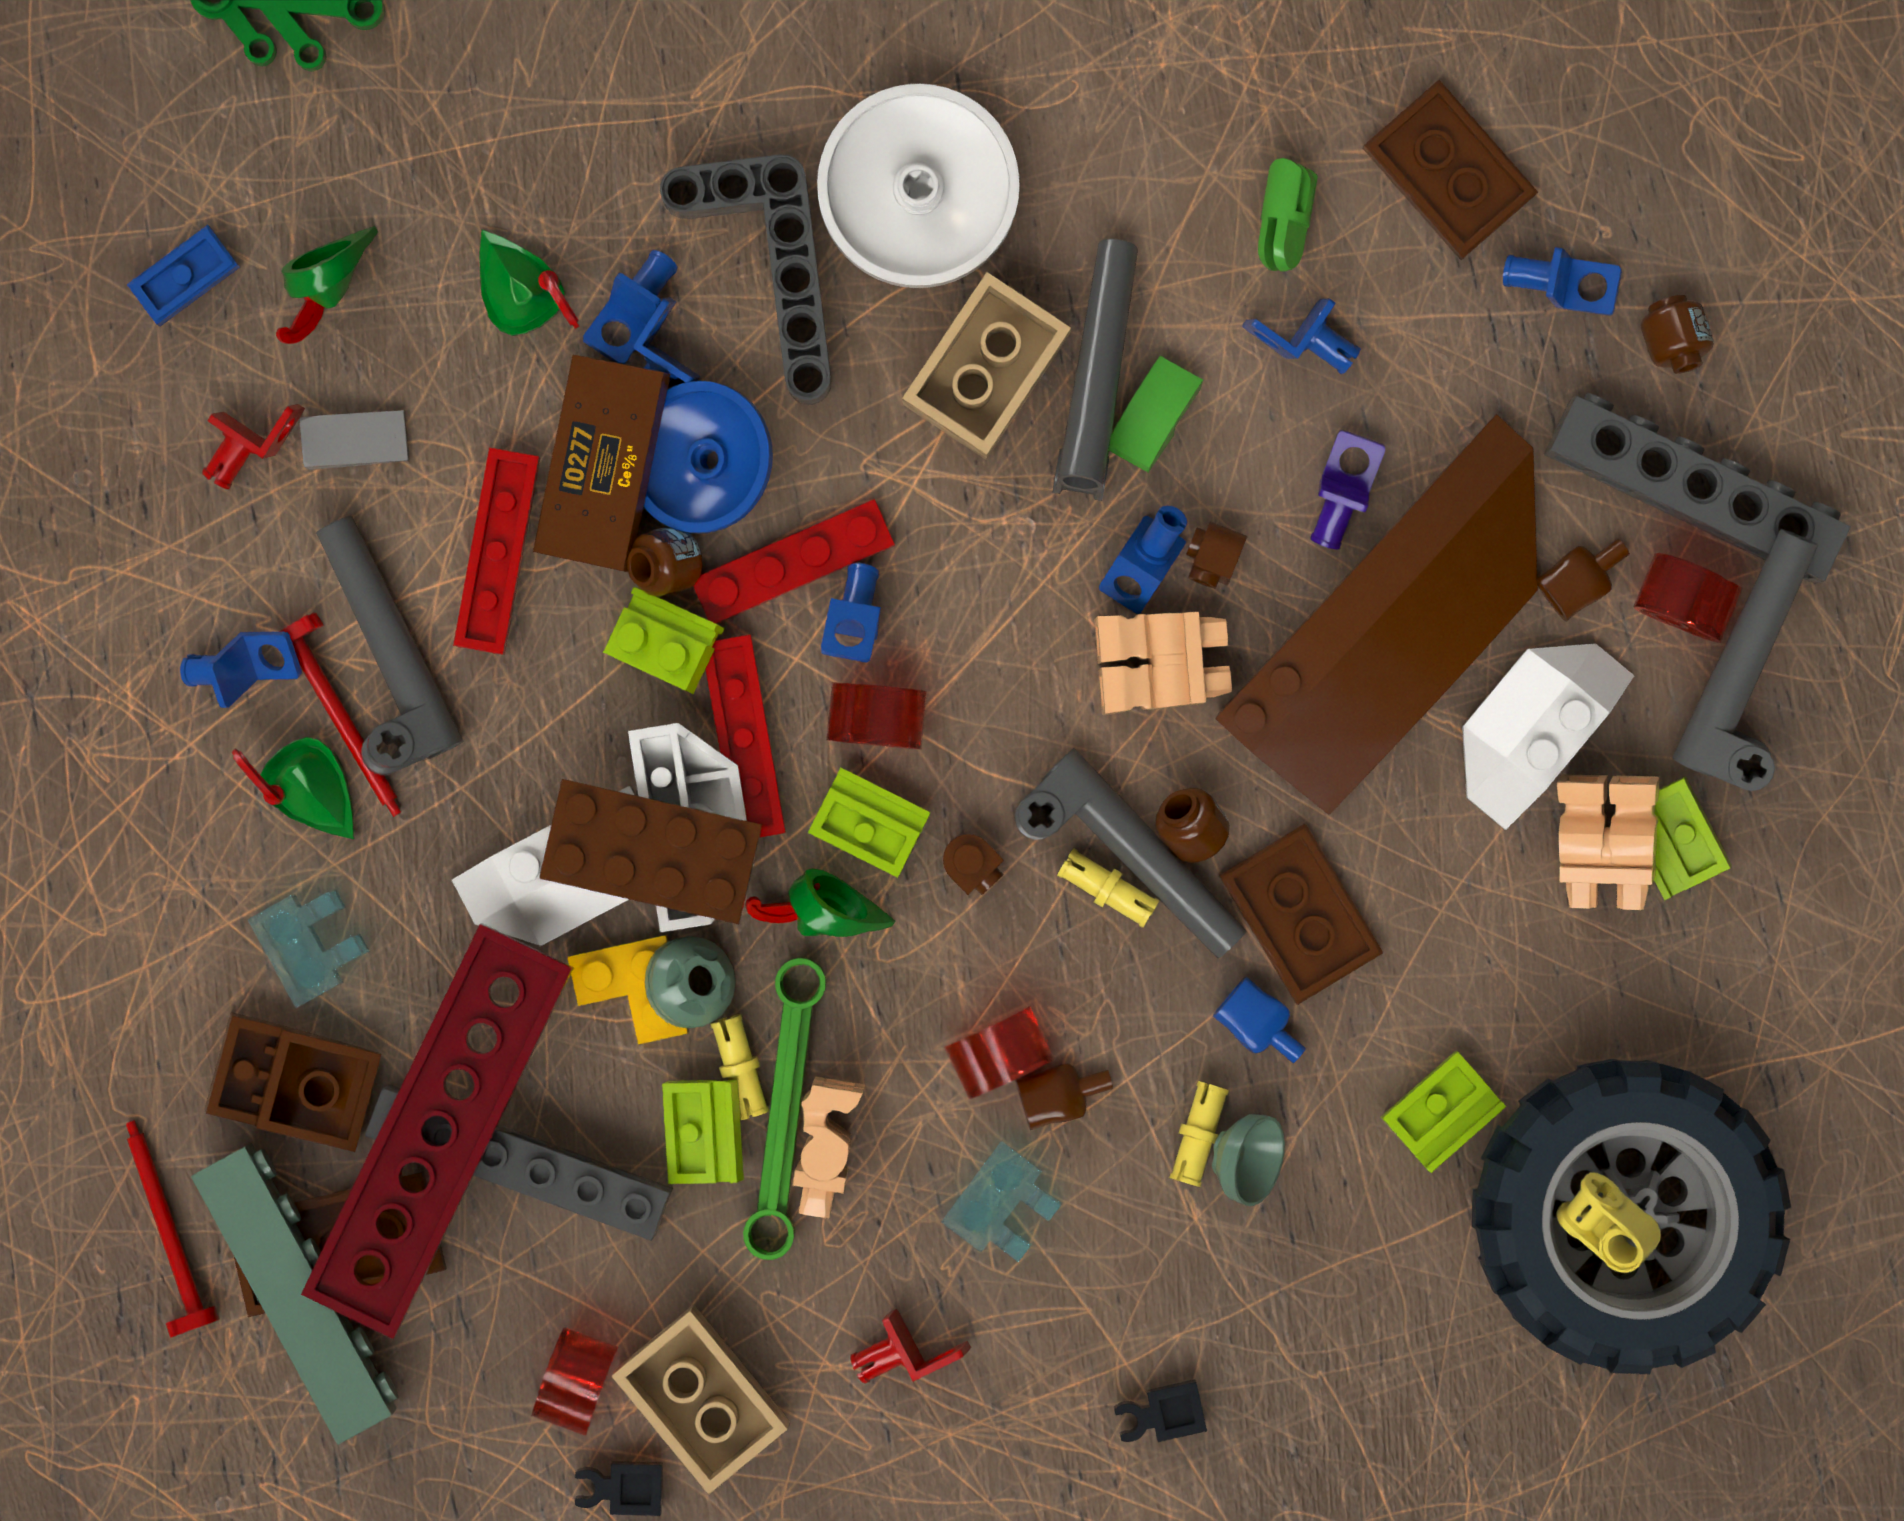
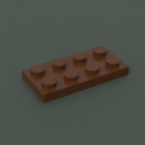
M562 779L539 879L740 924L762 824Z

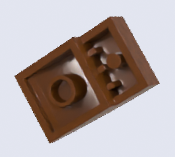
M231 1012L206 1101L205 1113L254 1125L258 1129L355 1152L382 1054L310 1032Z

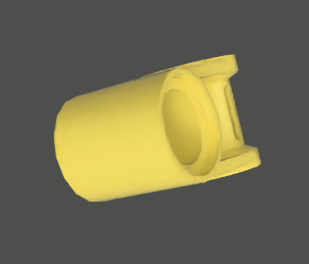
M1589 1173L1582 1179L1580 1184L1581 1190L1572 1201H1566L1558 1208L1556 1212L1557 1219L1567 1233L1579 1239L1599 1256L1608 1267L1617 1272H1632L1657 1247L1661 1234L1658 1223L1652 1216L1645 1213L1625 1196L1613 1181L1601 1174ZM1600 1192L1603 1193L1602 1198L1598 1195ZM1578 1216L1582 1218L1580 1222L1577 1221ZM1624 1236H1627L1630 1239H1632L1633 1242L1636 1244V1247H1633L1632 1245L1628 1244V1242L1624 1239Z

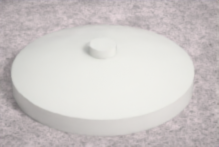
M906 84L891 87L867 97L853 107L839 121L832 131L821 156L817 179L818 200L824 224L830 237L844 256L866 274L892 285L910 288H929L945 285L969 275L987 262L998 250L1015 218L1019 198V171L1017 160L1007 135L995 118L980 104L960 92L946 87L930 84Z

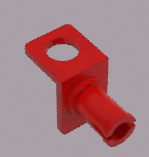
M299 404L287 406L266 440L225 412L211 414L207 421L223 431L222 434L225 438L207 467H204L202 474L208 480L215 477L214 484L229 490L233 480L251 453L258 455L262 459L276 456L305 408Z
M895 1309L889 1312L882 1320L888 1333V1338L858 1353L851 1354L850 1360L854 1370L869 1362H874L863 1367L862 1371L857 1373V1377L863 1384L900 1365L907 1369L914 1382L964 1357L971 1346L968 1341H965L924 1361L899 1311Z

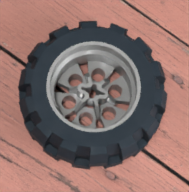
M1608 1059L1578 1065L1577 1070L1555 1080L1548 1078L1518 1101L1521 1106L1503 1127L1497 1126L1481 1156V1159L1485 1162L1478 1188L1473 1189L1472 1227L1476 1229L1481 1253L1478 1259L1492 1291L1498 1295L1510 1311L1512 1318L1547 1348L1580 1365L1586 1363L1602 1367L1611 1373L1650 1374L1653 1368L1673 1364L1683 1368L1715 1354V1345L1734 1330L1742 1334L1765 1307L1766 1304L1761 1301V1298L1774 1274L1781 1276L1790 1243V1238L1784 1236L1785 1210L1791 1208L1784 1169L1777 1167L1768 1147L1771 1141L1749 1110L1741 1108L1723 1092V1088L1690 1071L1646 1059L1645 1061ZM1663 1141L1678 1151L1662 1169L1657 1171L1651 1170V1166ZM1601 1143L1606 1167L1601 1170L1597 1168L1586 1152ZM1634 1148L1639 1155L1638 1167L1631 1174L1621 1175L1616 1168V1158L1622 1150ZM1588 1170L1591 1173H1598L1613 1181L1625 1196L1636 1205L1639 1204V1208L1652 1216L1658 1223L1660 1230L1666 1227H1673L1678 1235L1675 1248L1667 1253H1659L1655 1248L1645 1259L1647 1261L1652 1259L1657 1261L1670 1281L1652 1289L1645 1262L1632 1272L1617 1276L1613 1275L1609 1267L1599 1256L1598 1265L1589 1285L1575 1274L1594 1252L1585 1244L1580 1247H1571L1569 1245L1567 1232L1560 1225L1557 1216H1553V1205L1555 1199L1571 1202L1575 1197L1570 1189V1182L1577 1172ZM1667 1177H1677L1681 1185V1192L1678 1198L1673 1202L1663 1203L1658 1195V1186ZM1625 1189H1631L1629 1193L1625 1191ZM1600 1192L1598 1195L1602 1198L1603 1193ZM1707 1209L1705 1229L1679 1223L1677 1211ZM1578 1216L1577 1221H1581L1582 1218ZM1624 1236V1239L1628 1242V1244L1632 1245L1633 1247H1636V1244L1633 1242L1632 1239H1630L1627 1236Z

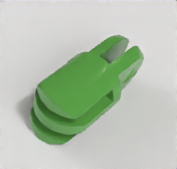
M1285 158L1276 159L1269 168L1258 240V255L1262 264L1268 270H1280L1281 272L1293 270L1302 258L1307 228L1310 227L1318 179L1315 171Z

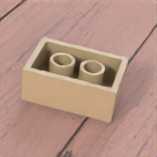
M986 272L903 396V405L987 460L1070 336L1071 327Z
M692 1305L618 1366L612 1374V1378L708 1495L788 1430L789 1419L695 1305Z

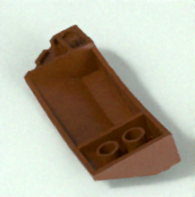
M1496 414L1216 716L1215 719L1251 753L1328 815L1341 804L1538 591V583L1535 580L1537 578L1533 447Z

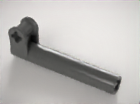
M1105 239L1098 244L1063 447L1059 449L1052 491L1055 494H1060L1062 490L1092 494L1094 500L1102 501L1109 464L1108 452L1138 248L1127 241Z
M353 517L342 518L318 530L316 534L401 714L394 719L380 724L367 736L361 748V757L365 766L375 774L388 775L421 760L425 761L436 757L463 743V739ZM382 740L386 745L394 743L397 746L398 750L392 757L389 753L380 755L377 751V747L381 744Z
M1780 530L1672 757L1678 763L1701 774L1714 776L1749 791L1760 790L1772 780L1775 766L1767 746L1758 739L1736 731V728L1814 557L1818 544L1788 530ZM1753 754H1757L1762 768L1760 770L1752 768L1748 775L1743 774L1739 760H1749Z
M1075 748L1068 752L1042 778L1043 781L1016 808L1014 817L1016 827L1021 834L1034 840L1045 839L1051 836L1076 814L1218 959L1229 951L1247 932ZM1030 804L1035 808L1043 805L1049 808L1050 812L1046 816L1047 821L1050 823L1048 828L1042 824L1033 828L1029 824L1028 820L1032 816L1031 811L1028 809Z

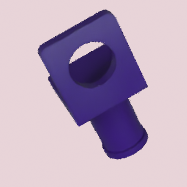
M1345 430L1338 432L1319 482L1318 495L1325 498V502L1314 532L1310 536L1313 542L1330 549L1339 550L1353 511H1367L1369 492L1385 453V446L1382 443ZM1351 447L1363 449L1369 457L1367 469L1361 474L1356 475L1345 472L1340 465V456L1343 451Z

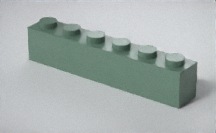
M250 1143L197 1172L191 1178L337 1445L392 1416L397 1409L394 1400L398 1399L399 1396L388 1374L385 1371L378 1374L369 1356L374 1354V1349L361 1327L354 1330L348 1317L301 1295L321 1250L312 1238L305 1241L296 1222L301 1220V1216L294 1201L287 1193L281 1196L271 1179L277 1176V1172L270 1157L264 1149L256 1151L253 1144Z

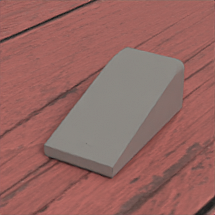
M404 410L300 417L303 464L308 470L409 461Z

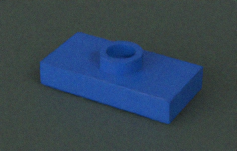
M206 225L129 282L127 286L156 325L160 327L239 269L240 266L212 228Z

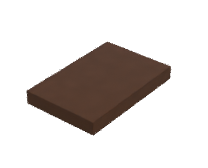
M1440 80L1434 83L1362 147L1460 260L1464 259L1538 194L1533 185Z
M1306 824L1299 826L1218 875L1296 1005H1299L1383 954L1382 949Z

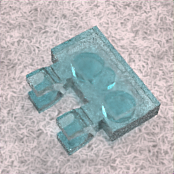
M336 890L326 892L304 906H301L295 894L290 895L247 919L295 1008L344 983L336 969L370 952L361 934L351 936L327 951L325 950L312 925L346 908Z
M1001 1141L941 1223L981 1253L991 1241L1019 1262L1032 1244L1003 1223L1020 1201H1023L1047 1221L1051 1220L1062 1203L1034 1184L1042 1170L1004 1141Z

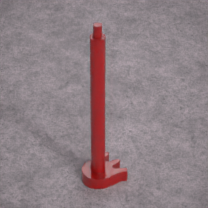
M313 612L279 632H287L290 635L302 671L381 805L386 804L394 817L401 813L399 806L394 800L397 798L385 775L375 774L363 763L361 748L364 740L303 638L324 626L318 614Z
M134 1120L126 1123L130 1135L127 1141L187 1316L165 1323L171 1338L219 1321L220 1319L215 1306L203 1308L144 1133H139L136 1121Z

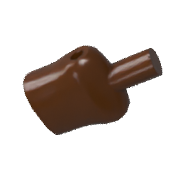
M1616 539L1595 556L1584 546H1577L1563 556L1551 569L1535 580L1538 583V588L1557 614L1564 621H1568L1580 610L1598 601L1612 590V583L1607 571L1629 556L1630 553L1619 539Z
M1069 1063L1051 1067L1035 1075L1016 1079L1019 1096L1030 1130L1053 1123H1062L1081 1118L1086 1113V1097L1113 1089L1108 1070L1080 1078L1074 1066Z

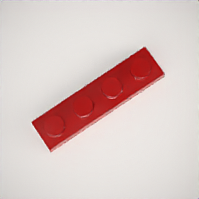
M489 447L453 646L505 655L541 458L539 456Z
M875 499L701 574L693 587L707 619L718 624L840 571L851 564L858 563L894 547L895 544Z
M752 635L716 640L712 646L714 652L707 664L706 675L720 753L738 765L747 821L762 824L760 838L784 834L786 829Z

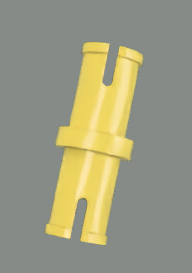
M1073 848L1067 861L1064 862L1057 874L1060 878L1063 877L1096 898L1094 903L1103 908L1107 904L1138 923L1142 928H1144L1160 901L1121 879L1123 873L1116 869L1111 873L1080 854L1075 848Z
M732 1015L730 1019L725 1017L711 1022V1029L714 1031L723 1066L719 1067L722 1078H727L728 1081L738 1079L740 1120L748 1119L749 1115L756 1117L769 1112V1107L766 1105L756 1071L760 1067L758 1056L752 1057L742 1023V1015Z
M1198 1081L1186 1125L1181 1124L1179 1134H1182L1183 1137L1173 1171L1170 1173L1169 1178L1201 1187V1180L1211 1146L1215 1144L1219 1136L1215 1132L1229 1090Z

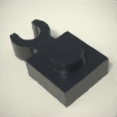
M1195 1379L1146 1390L1149 1405L1140 1406L1132 1401H1123L1114 1406L1115 1415L1131 1413L1137 1418V1424L1133 1429L1119 1432L1123 1442L1136 1441L1144 1435L1147 1429L1155 1428L1158 1442L1207 1432Z
M612 1461L611 1476H604L598 1469L593 1467H582L575 1472V1479H589L595 1485V1492L592 1495L576 1496L575 1505L578 1507L591 1508L596 1506L601 1500H610V1515L661 1516L663 1462Z

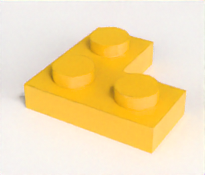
M667 935L567 957L569 965L574 967L571 976L578 1006L628 996L638 1044L689 1033L687 1028L676 1027L659 1017L651 1007L646 995L645 973L648 963L656 950L668 942Z

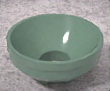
M693 936L675 938L664 943L651 957L645 973L646 995L653 1010L665 1022L687 1029L703 1027L717 1020L731 1004L735 991L734 969L728 956L715 943ZM698 965L708 969L712 976V987L704 996L695 994L690 989L688 983L691 970Z
M1249 1114L1235 1122L1226 1132L1222 1131L1219 1134L1213 1147L1214 1159L1212 1169L1217 1175L1223 1192L1229 1199L1246 1206H1255L1269 1195L1278 1179L1283 1164L1285 1140L1282 1127L1276 1118L1264 1114Z

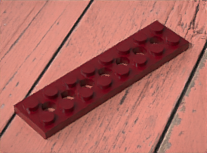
M483 923L479 924L301 1295L389 1338L394 1339L397 1336L574 967ZM508 977L518 985L519 996L512 1006H500L492 999L491 986L496 979ZM484 1023L494 1029L497 1041L495 1047L490 1052L480 1053L470 1046L468 1035L474 1025ZM464 1070L472 1076L474 1090L468 1098L457 1099L448 1092L446 1080L452 1071ZM441 1116L450 1123L452 1135L446 1144L434 1145L426 1139L424 1125L430 1117ZM417 1162L427 1168L430 1179L424 1190L412 1191L403 1184L401 1174L403 1168L408 1163ZM397 1209L405 1215L407 1228L402 1236L393 1238L382 1232L379 1226V1219L384 1210ZM373 1255L382 1261L385 1273L380 1282L370 1284L364 1282L359 1277L357 1264L361 1257Z

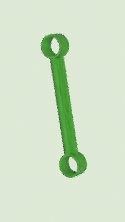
M794 958L786 962L779 969L775 979L776 992L783 1002L760 1190L757 1211L749 1217L743 1231V1238L747 1249L754 1256L763 1260H774L783 1256L790 1249L795 1236L793 1221L787 1214L813 1005L821 999L826 989V976L823 969L818 963L808 958ZM797 965L811 967L819 977L820 986L816 994L811 999L803 1002L790 998L783 988L784 974L791 967ZM775 1215L785 1222L789 1236H787L785 1244L779 1250L767 1252L754 1243L751 1228L759 1218Z

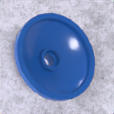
M709 381L682 383L667 390L644 502V508L655 519L676 530L689 533H710L737 523L755 507L767 487L773 461L770 433L764 418L755 405L740 392L728 386ZM716 452L718 463L713 469H709L707 458L709 454Z

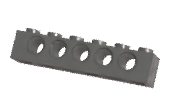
M1586 393L1584 399L1576 395L1569 400L1544 452L1545 456L1765 561L1779 534L1778 525L1783 516H1791L1800 525V536L1818 544L1804 579L1813 584L1826 580L1851 526L1839 521L1840 512L1819 502H1813L1811 507L1793 499L1796 493L1793 489L1776 481L1768 480L1766 485L1749 478L1750 470L1735 461L1723 458L1721 463H1717L1703 456L1702 454L1705 449L1689 439L1678 436L1675 442L1657 434L1659 426L1645 418L1631 415L1630 420H1627L1611 412L1614 405L1599 396ZM1608 429L1617 435L1619 450L1615 455H1605L1597 448L1596 435L1599 430ZM1646 451H1654L1662 456L1665 469L1660 477H1651L1644 472L1641 459ZM1693 472L1703 474L1709 481L1710 491L1705 499L1695 498L1688 491L1687 480ZM1738 494L1749 496L1755 504V514L1750 521L1739 519L1733 511V501Z
M393 1085L382 1088L365 1134L366 1137L376 1140L400 1088ZM432 1116L424 1125V1135L430 1143L443 1145L450 1140L452 1128L445 1118ZM499 1124L474 1174L475 1177L651 1241L656 1236L673 1189L664 1184Z

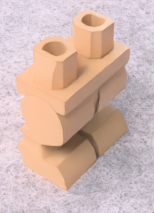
M1199 612L1138 614L1134 618L1128 619L1120 615L1097 616L1094 619L1098 664L1121 662L1130 657L1148 660V664L1140 665L1138 668L1117 666L1100 668L1098 670L1102 715L1121 713L1139 706L1143 710L1198 705L1206 703V698H1214L1232 692L1230 666L1203 668L1202 648L1228 646L1226 619L1199 617Z
M1561 774L1557 781L1559 803H1565L1566 807L1565 812L1560 816L1559 824L1560 882H1566V892L1570 908H1596L1598 905V883L1617 884V908L1623 910L1644 909L1649 885H1652L1655 878L1658 817L1654 814V810L1659 797L1660 777L1613 776L1609 783L1610 804L1616 805L1615 814L1611 818L1610 827H1606L1607 816L1604 813V804L1608 797L1607 775Z
M816 1076L812 1088L805 1094L801 1103L804 1115L803 1130L810 1135L801 1153V1160L798 1161L793 1180L794 1186L803 1187L799 1214L829 1218L834 1192L844 1193L848 1168L844 1167L850 1152L851 1134L831 1120L828 1114L833 1110L848 1114L858 1105L865 1084Z

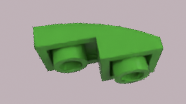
M1159 356L1111 434L1109 451L1149 473L1173 438L1176 425L1200 392L1203 379Z

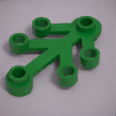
M190 0L194 9L201 16L211 20H224L244 45L245 55L254 65L267 66L276 58V45L267 35L256 32L239 7L260 9L294 50V58L299 66L310 72L317 71L324 66L326 51L318 41L310 39L289 13L346 18L353 27L360 30H371L377 27L385 15L383 0H221L219 3H210L208 0ZM365 2L373 4L374 12L372 16L367 19H361L357 16L356 12L360 4ZM258 42H266L269 45V51L263 58H255L252 55V48ZM308 47H315L319 51V56L313 63L302 61V52Z

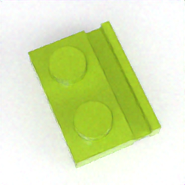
M633 587L631 591L633 597L628 608H623L603 653L694 694L714 652L712 646L717 635H721L724 628Z
M840 767L808 833L898 878L931 812Z
M1686 776L1659 789V797L1654 810V814L1658 817L1654 881L1664 900H1667L1677 893L1730 869L1732 864Z
M1454 1051L1385 1112L1381 1119L1422 1163L1426 1170L1432 1173L1507 1106L1495 1095L1458 1051Z
M738 1079L729 1081L683 1080L662 1083L668 1184L738 1183L744 1180Z

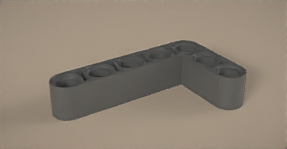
M779 154L682 166L670 170L664 175L660 183V195L666 209L671 215L679 219H695L764 210L785 382L790 395L795 401L804 405L820 403L828 396L831 390L832 379L808 186L803 166L796 158L790 155ZM781 169H788L798 176L796 186L791 191L785 193L777 192L770 186L772 175ZM732 175L740 176L748 182L746 192L736 199H729L720 192L723 180ZM685 181L694 184L698 191L695 200L690 204L678 205L670 199L671 191L677 183ZM786 219H796L804 226L801 238L792 243L783 242L776 236L778 225ZM794 268L803 269L810 275L808 287L798 293L790 292L782 286V279L785 273ZM808 318L815 323L816 333L810 341L799 343L789 337L788 329L794 320ZM807 367L817 369L823 376L821 386L811 393H804L794 385L796 374L801 369Z

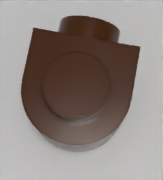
M1211 521L1207 530L1197 527L1186 553L1187 556L1195 559L1188 578L1209 588L1216 589L1218 582L1228 586L1247 536Z
M971 834L958 836L945 849L943 855L944 868L950 878L967 895L974 889L983 895L1004 875L997 868L1004 860L979 836Z

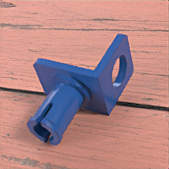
M1555 247L1551 262L1508 255L1504 266L1503 285L1505 287L1514 286L1546 291V297L1556 308L1611 316L1615 311L1622 269L1618 265L1572 259L1564 248ZM1589 274L1602 275L1607 282L1605 295L1597 301H1586L1579 293L1581 280Z
M652 250L648 259L633 279L618 273L614 279L609 301L584 333L583 342L612 362L625 365L635 352V349L632 348L661 302L660 298L657 297L671 276L677 272L678 267L676 263L666 254ZM620 322L628 328L630 339L625 345L619 347L611 346L603 340L601 335L602 328L607 323Z
M670 297L663 298L632 348L645 356L644 359L647 361L645 369L670 374L669 384L673 378L676 380L681 379L685 383L698 381L700 376L651 344L676 304V301Z
M1330 298L1318 300L1290 342H1287L1257 319L1245 320L1242 325L1245 330L1285 359H1298L1302 352L1309 349L1337 369V372L1341 375L1353 364L1348 359L1351 357L1356 359L1361 350L1360 347L1353 345L1326 325V317L1336 304Z
M1166 505L1158 510L1155 519L1144 516L1100 583L1099 590L1132 612L1141 614L1186 544V541L1179 536L1187 526V519L1184 513L1176 507ZM1128 576L1133 578L1140 585L1141 594L1131 595L1124 592L1117 583V577Z
M854 563L848 566L843 599H830L821 643V653L833 657L869 662L874 640L877 639L881 607L872 606L876 581L879 578V570L871 565ZM835 633L863 638V640L858 645L845 646L837 641Z
M240 632L217 655L188 654L187 658H183L180 666L181 679L184 684L190 687L212 685L221 708H229L257 680L297 679L302 674L295 649L287 632ZM268 644L276 647L284 657V666L277 667L270 664L262 654V646Z

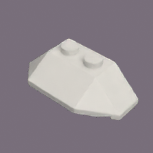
M1597 644L1526 649L1462 726L1466 798L1506 830L1549 787L1610 714L1634 675Z
M679 723L628 731L638 796L747 821L737 764ZM656 906L660 932L709 925L715 920Z
M630 786L618 791L635 795ZM551 825L496 853L452 879L475 925L479 926L480 923H483L506 935L540 946L629 899L539 879Z

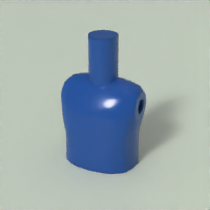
M1247 976L1236 985L1212 1016L1229 1029L1235 1038L1254 1054L1261 1053L1272 1045L1289 1061L1295 1063L1306 1049L1284 1030L1290 1018L1289 1009L1279 1000L1261 990Z

